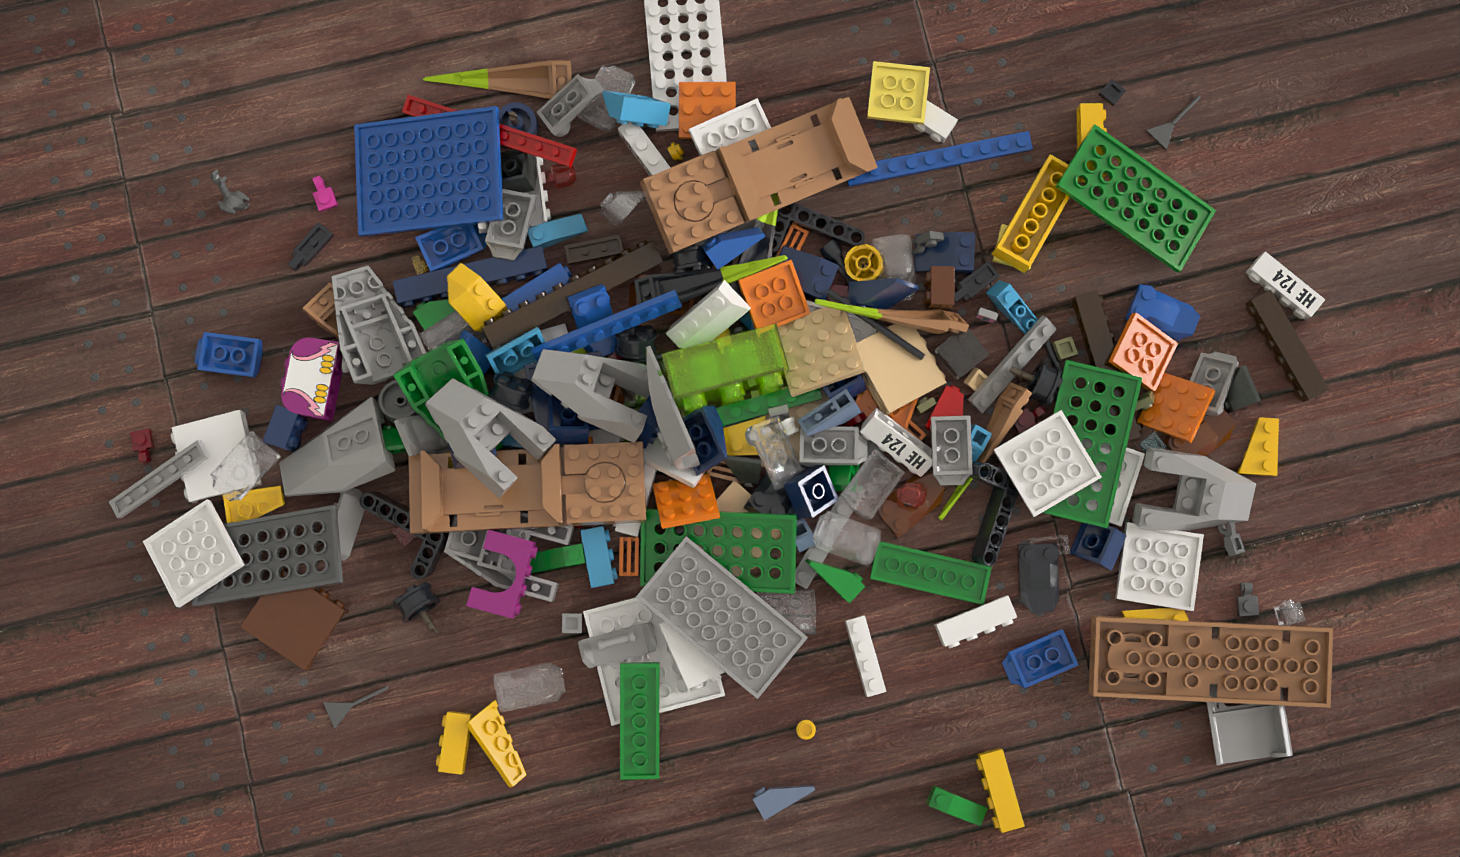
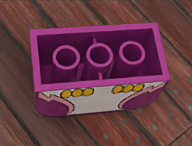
M303 338L292 346L289 358H286L284 363V369H286L285 377H282L280 383L282 402L289 411L308 419L333 423L343 374V355L340 351L339 342Z

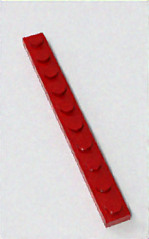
M407 95L402 113L415 117L458 110ZM499 124L500 145L560 165L572 167L577 153L576 148Z

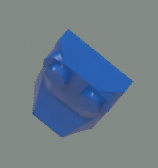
M478 224L436 228L415 237L431 272L444 269L449 265L483 251L487 245L485 242L487 234L479 233Z
M603 284L567 297L577 329L613 315L610 297ZM614 334L583 348L590 353L600 351L601 357L615 352L614 348L617 344V339Z
M1139 284L1124 320L1128 321L1132 313H1138L1167 336L1178 341L1194 334L1200 315L1191 305L1156 291L1152 286Z
M204 332L202 339L198 340L194 363L198 366L197 370L256 378L260 370L263 353L262 340Z
M1063 629L1051 632L1046 636L1009 651L1002 662L1010 683L1020 685L1023 688H1027L1079 665Z

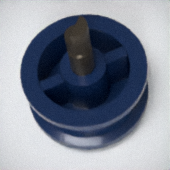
M514 102L503 106L499 110V124L537 136L538 122L530 107Z

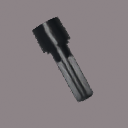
M833 239L819 251L826 260L839 265L838 270L848 284L849 282H855L847 274L845 260L841 256L843 251Z

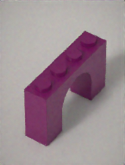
M488 530L483 549L508 556L515 565L516 577L513 584L507 590L499 593L472 587L466 606L514 619L515 615L518 616L521 610V604H519L520 597H524L527 585H524L526 577L529 578L532 571L530 562L532 558L535 559L538 547H535L536 543Z

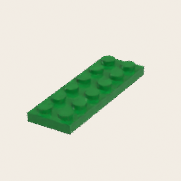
M878 541L870 579L984 605L992 567Z
M620 662V780L659 779V662Z

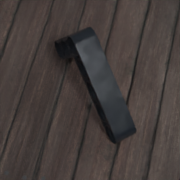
M792 203L785 206L791 211L787 215L781 213L780 210L782 208L778 209L776 225L780 224L784 229L781 232L775 231L773 242L777 246L772 249V255L778 253L788 227L792 223L831 241L834 239L837 243L851 249L855 246L863 245L865 234L856 227ZM805 214L808 220L802 222L798 219V216ZM822 221L826 227L820 229L816 226V222ZM835 228H840L843 231V234L837 236L834 234L833 230ZM857 235L861 241L854 243L851 240V236Z
M973 461V474L969 477L993 487L971 557L973 562L977 564L992 566L997 561L1019 492L1006 471L988 463Z
M376 491L364 493L360 497L359 502L363 509L410 533L409 507ZM370 496L374 499L373 505L369 502ZM386 505L390 507L389 514L386 512ZM403 513L407 516L406 522L402 519ZM449 532L440 533V539L436 538L435 533L413 534L423 539L411 567V574L415 579H423L433 574L447 543ZM428 548L433 551L432 557L428 554ZM421 565L425 568L424 574L420 571Z

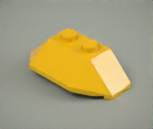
M462 263L447 275L448 302L474 331L482 332L480 326L484 325L483 321L491 317L496 319L501 316V312L508 309L506 304L478 274Z

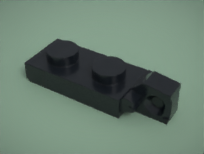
M318 222L293 249L292 256L294 258L288 265L294 271H297L302 265L306 266L334 235Z
M989 261L955 287L957 292L954 294V304L962 298L965 301L971 299L1000 276Z

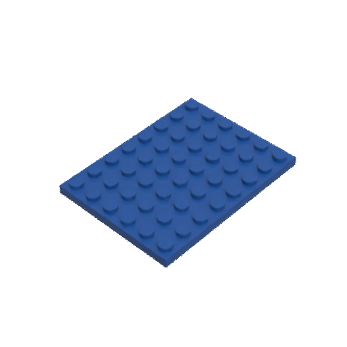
M491 106L354 125L358 236L365 237L503 221L498 107Z

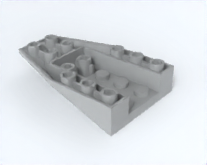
M370 397L327 426L279 463L286 497L344 492L396 471L393 456L385 448L380 425L385 423L384 414L379 403L373 397Z

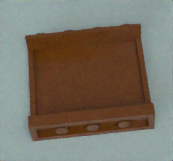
M288 568L281 570V576L284 578L288 575ZM310 588L261 596L240 627L303 670H309L313 665V659L344 613H348V610L344 608L346 605L337 599L335 601L330 599V594L323 589Z

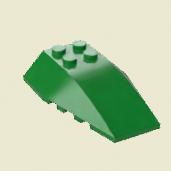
M464 338L446 342L412 359L393 374L412 408L443 439V432L439 425H436L425 405L431 397L452 378L488 396L483 372ZM502 441L495 447L496 450L503 447Z

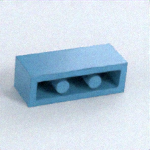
M604 526L581 530L591 588L615 584V579H618L616 568H612L611 560H614L613 550L608 548L607 542L611 541L609 530H605Z

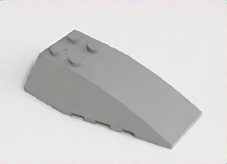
M369 266L332 276L340 351L354 383L373 385L395 378L393 376L395 372L412 359L426 353L414 324L406 317L405 312L396 304L392 295L386 291L382 282Z
M651 346L646 347L648 385L653 410L661 431L657 433L663 448H668L665 451L670 465H675L677 470L697 467L700 463L695 447L665 378L661 373Z

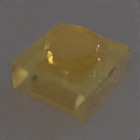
M419 255L411 257L417 275L424 274L429 270L425 259L422 260Z

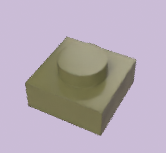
M1072 336L1052 343L1058 361L1078 355Z
M1152 390L1138 396L1136 411L1148 409L1153 405L1155 395Z
M925 397L917 402L918 406L915 408V411L920 415L937 403L933 397L929 400Z

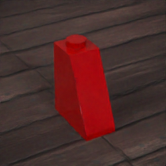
M946 385L936 402L937 404L934 406L924 426L925 429L931 432V417L963 416L964 394L960 392L961 390L954 385H950V387Z

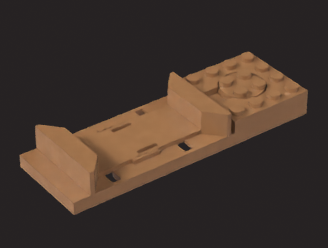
M846 97L726 147H719L715 151L644 178L639 183L668 252L672 254L878 167L849 97ZM814 115H817L820 123L817 127L813 126L810 118ZM755 140L759 150L752 153L748 142ZM838 167L842 178L836 181L832 169ZM777 193L781 204L774 206L771 194Z
M642 441L634 443L564 445L562 448L559 444H555L539 460L535 459L526 449L496 451V458L518 477L514 484L500 498H497L466 467L448 469V459H452L450 453L427 454L425 451H420L421 455L409 457L411 534L647 522L644 445ZM519 455H526V465H519ZM520 511H528V523H521ZM457 514V527H450V515Z
M1091 615L1088 694L1096 697L1330 708L1333 628L1312 627L1308 625L1287 626ZM1212 627H1219V638H1212ZM1283 630H1290L1288 641H1282ZM1210 684L1217 685V697H1209ZM1281 688H1288L1287 700H1280Z

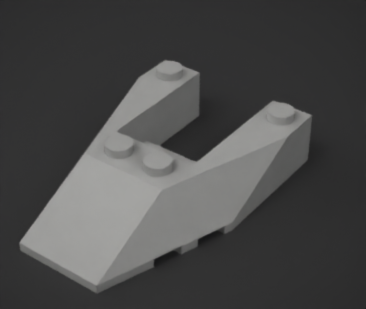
M542 350L531 379L532 382L550 396L553 394L562 401L561 404L565 408H571L578 414L577 417L633 443L637 440L643 431L647 415L609 399L613 385L616 384L648 398L650 392L646 365L585 354Z
M453 378L425 403L436 425H439L443 432L445 441L452 448L454 457L497 498H500L514 484L518 477L490 451L510 434L535 459L539 460L556 441L543 426Z
M1147 447L1144 461L1146 468L1152 471L1178 474L1180 478L1173 509L1140 503L1135 504L1132 522L1138 527L1156 530L1190 531L1214 527L1220 524L1226 525L1231 521L1234 523L1248 521L1256 483L1203 455Z
M520 512L521 523H528V514ZM457 514L454 516L451 527H457ZM575 527L492 531L528 541L532 535L570 546ZM488 530L449 533L444 550L446 554L496 587L508 589L513 584L516 577V568L513 561L504 554L483 549ZM530 575L529 578L526 577L524 585H527L525 595L554 602L559 583Z

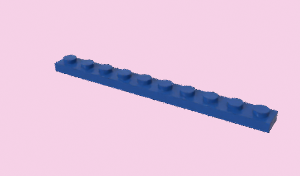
M1029 131L875 161L878 168L847 180L848 187L1029 152L1033 150Z

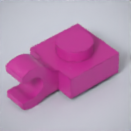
M320 176L314 177L313 181L318 191L314 192L313 196L318 210L322 212L338 206L332 188H326L323 178Z

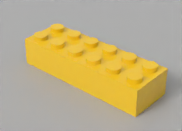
M1051 154L1048 156L992 253L993 256L1023 273L1030 268L1069 199V196L1055 187L1067 168V163Z

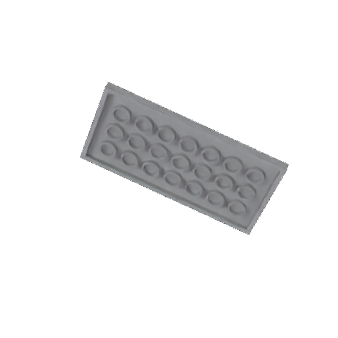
M687 536L636 596L638 600L757 699L808 638Z

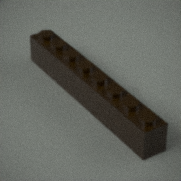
M1098 291L1075 296L1072 299V304L1090 365L1123 373L1108 362L1114 351V335L1112 331H1109L1107 325L1109 324L1107 314L1103 312L1102 296L1098 295ZM1100 382L1096 383L1098 392L1103 393L1105 386ZM1115 387L1113 394L1120 398L1124 395V391L1121 387ZM1117 406L1109 408L1110 415H1119L1120 411ZM1135 416L1133 417L1128 441L1141 437V427L1138 422L1136 423ZM1108 424L1111 435H1113L1115 433V427L1111 424Z

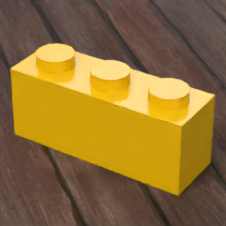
M449 711L447 715L443 716L442 727H445L444 735H441L439 740V746L442 749L441 754H438L436 766H439L438 772L460 775L465 773L471 733L465 723L473 717V714Z

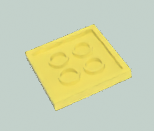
M873 61L867 119L924 125L930 67Z

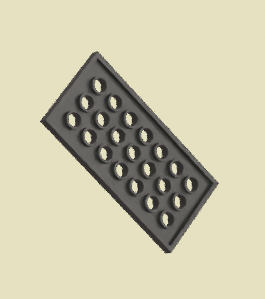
M330 505L223 524L242 561L247 554L250 555V561L215 584L213 589H207L192 599V606L201 607L343 583L337 506ZM321 523L322 530L319 533H316L315 526L316 524ZM299 526L304 527V532L301 536L296 534ZM281 529H284L286 532L285 537L279 539L278 533ZM266 532L267 539L261 542L260 535ZM248 535L249 542L243 545L242 538ZM319 542H323L324 548L321 552H317L316 546ZM301 545H304L305 552L304 554L299 555L298 548ZM286 548L287 555L284 558H280V550ZM267 551L269 554L268 559L262 561L261 555ZM321 561L325 562V569L323 571L318 570V564ZM305 564L307 571L301 575L299 568ZM287 567L288 575L283 578L281 570ZM266 570H268L270 572V577L268 580L264 581L262 575ZM250 573L252 579L249 583L246 584L244 582V577L246 574ZM232 576L233 584L228 587L226 580Z

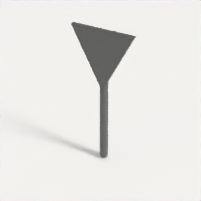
M1198 95L1172 122L1146 131L1167 150L1175 123L1201 96Z
M385 686L352 703L323 702L334 729L353 706L388 690L389 687Z

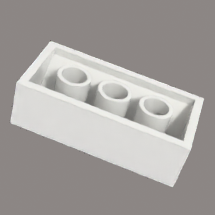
M724 280L675 321L666 335L682 349L706 345L751 308Z

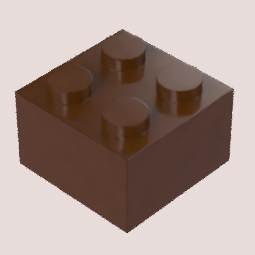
M931 266L929 271H926L923 285L927 287V290L923 296V305H927V310L942 309L950 311L954 306L955 266Z

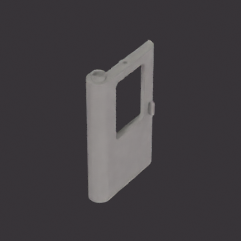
M1210 684L1209 697H1217V685ZM1282 688L1280 690V700H1284ZM1206 702L1216 765L1293 755L1284 705L1242 704L1227 707L1221 702Z

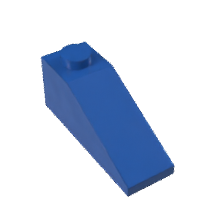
M759 227L718 234L715 237L708 238L702 245V248L716 268L720 269L763 239L765 235Z

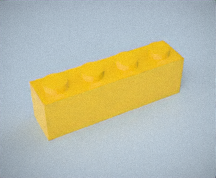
M1080 103L1077 107V150L1094 124L1107 132L1103 126V121L1106 120V110H1103V103ZM1096 147L1097 154L1102 156V148ZM1087 162V168L1091 171L1094 170V165L1091 162ZM1105 172L1102 173V178L1104 179L1107 176ZM1081 177L1078 182H1085V180Z
M996 748L978 753L976 764L978 770H982L984 778L981 779L984 790H987L989 794L987 803L989 809H993L995 817H992L995 829L998 828L1001 833L1025 827L1003 749Z

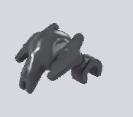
M217 169L210 174L211 180L219 187L224 196L223 202H217L222 211L236 214L235 211L245 210L249 207V203L243 202H248L249 198L240 191L230 192L225 184L227 178L225 176L223 178L219 177Z

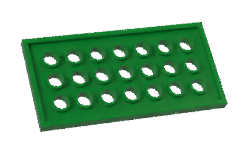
M1096 124L1090 128L1055 186L1177 273L1184 267L1216 212L1214 208ZM1096 147L1102 148V156L1097 154ZM1112 157L1118 160V166H1114L1111 163ZM1087 162L1093 163V171L1087 168ZM1127 168L1133 171V177L1127 175ZM1103 172L1109 175L1108 182L1103 180ZM1078 177H1082L1085 180L1084 186L1079 185ZM1142 179H1146L1148 181V188H1145L1142 185ZM1118 183L1124 186V192L1118 190ZM1093 188L1099 189V197L1093 194ZM1157 190H1161L1163 192V199L1157 196ZM1133 194L1139 196V203L1134 202ZM1109 198L1115 201V208L1109 206ZM1173 200H1175V201L1178 202V204H1179V209H1178V210H1176V209L1173 208V206H1172V201H1173ZM1148 205H1152L1155 208L1154 214L1148 211ZM1124 209L1130 211V219L1124 216ZM1188 211L1193 213V220H1190L1187 217ZM1164 215L1169 217V219H1170V224H1169V225H1167V224L1164 223V221H1163V216H1164ZM1140 220H1143L1145 222V229L1140 228ZM1179 226L1185 229L1184 236L1179 233ZM1155 231L1160 232V234H1161V239H1160V240H1157V239L1155 238V236H1154V232H1155ZM1170 241L1176 244L1175 251L1170 249Z
M1066 360L1061 377L1063 382L1058 390L1053 414L1062 410L1066 418L1070 415L1076 417L1077 423L1071 427L1080 442L1085 438L1091 441V448L1085 450L1095 467L1098 462H1103L1106 464V471L1100 473L1101 478L1097 480L1102 484V489L1099 492L1094 491L1091 484L1072 494L1078 497L1079 501L1076 506H1071L1068 503L1067 497L1042 513L1108 528L1142 377ZM1078 378H1082L1086 382L1085 387L1082 389L1077 388L1075 385V381ZM1100 382L1105 386L1103 393L1095 391L1094 385ZM1115 387L1123 389L1124 395L1118 398L1113 394ZM1072 397H1079L1081 399L1080 407H1073L1071 405ZM1092 401H1097L1100 404L1098 412H1093L1090 409ZM1111 406L1119 408L1118 416L1110 415L1109 408ZM1087 420H1093L1096 423V428L1093 431L1086 428L1085 423ZM1107 424L1115 427L1113 435L1105 433L1104 429ZM1102 443L1110 445L1111 451L1108 454L1101 452L1100 446ZM1090 499L1095 500L1098 504L1097 509L1094 511L1089 510L1087 507V502Z
M646 508L647 522L641 523L640 586H645L657 572L655 568L656 563L662 562L664 564L674 552L675 545L680 544L687 536L696 545H701L709 556L732 575H734L732 567L739 566L742 569V574L735 577L753 592L795 593L797 515L719 511L720 518L683 525L685 528L684 534L679 535L676 533L675 527L666 528L664 534L658 533L656 530V525L660 523L658 509ZM696 525L703 527V535L695 534L694 527ZM715 526H720L723 529L722 536L714 534L713 529ZM734 527L742 529L743 534L741 537L733 535L732 530ZM753 528H759L762 531L760 538H755L752 535ZM772 529H779L782 536L780 539L772 537ZM657 543L664 544V553H659L656 550ZM716 545L723 549V554L720 556L713 553V547ZM735 546L742 549V555L739 557L732 553V548ZM758 547L762 552L761 557H754L751 553L752 548ZM773 548L781 551L780 558H773L771 556ZM751 568H760L761 576H753ZM778 568L781 572L780 577H772L770 570Z

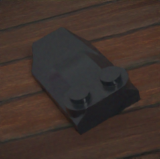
M790 456L774 461L743 508L750 513L786 514L792 503L783 483L806 468L803 465H799Z
M1057 543L1017 544L1020 602L1031 613L1053 612L1059 601V551Z

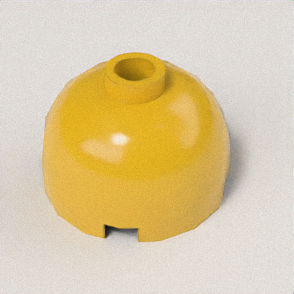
M868 244L855 246L845 257V269L854 281L875 280L883 269V259L879 251Z

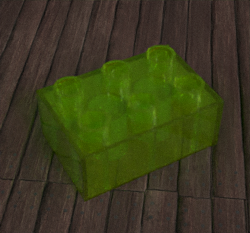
M777 324L662 354L663 367L670 392L677 408H683L685 416L696 409L707 406V401L720 398L722 406L744 401L745 391L755 388L758 389L759 396L782 390L781 386L784 385L783 381L786 380L785 376H787L789 371Z

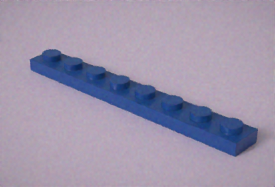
M673 290L531 348V351L537 362L543 349L570 353L643 322L657 318L665 313L674 311L682 307L676 291Z

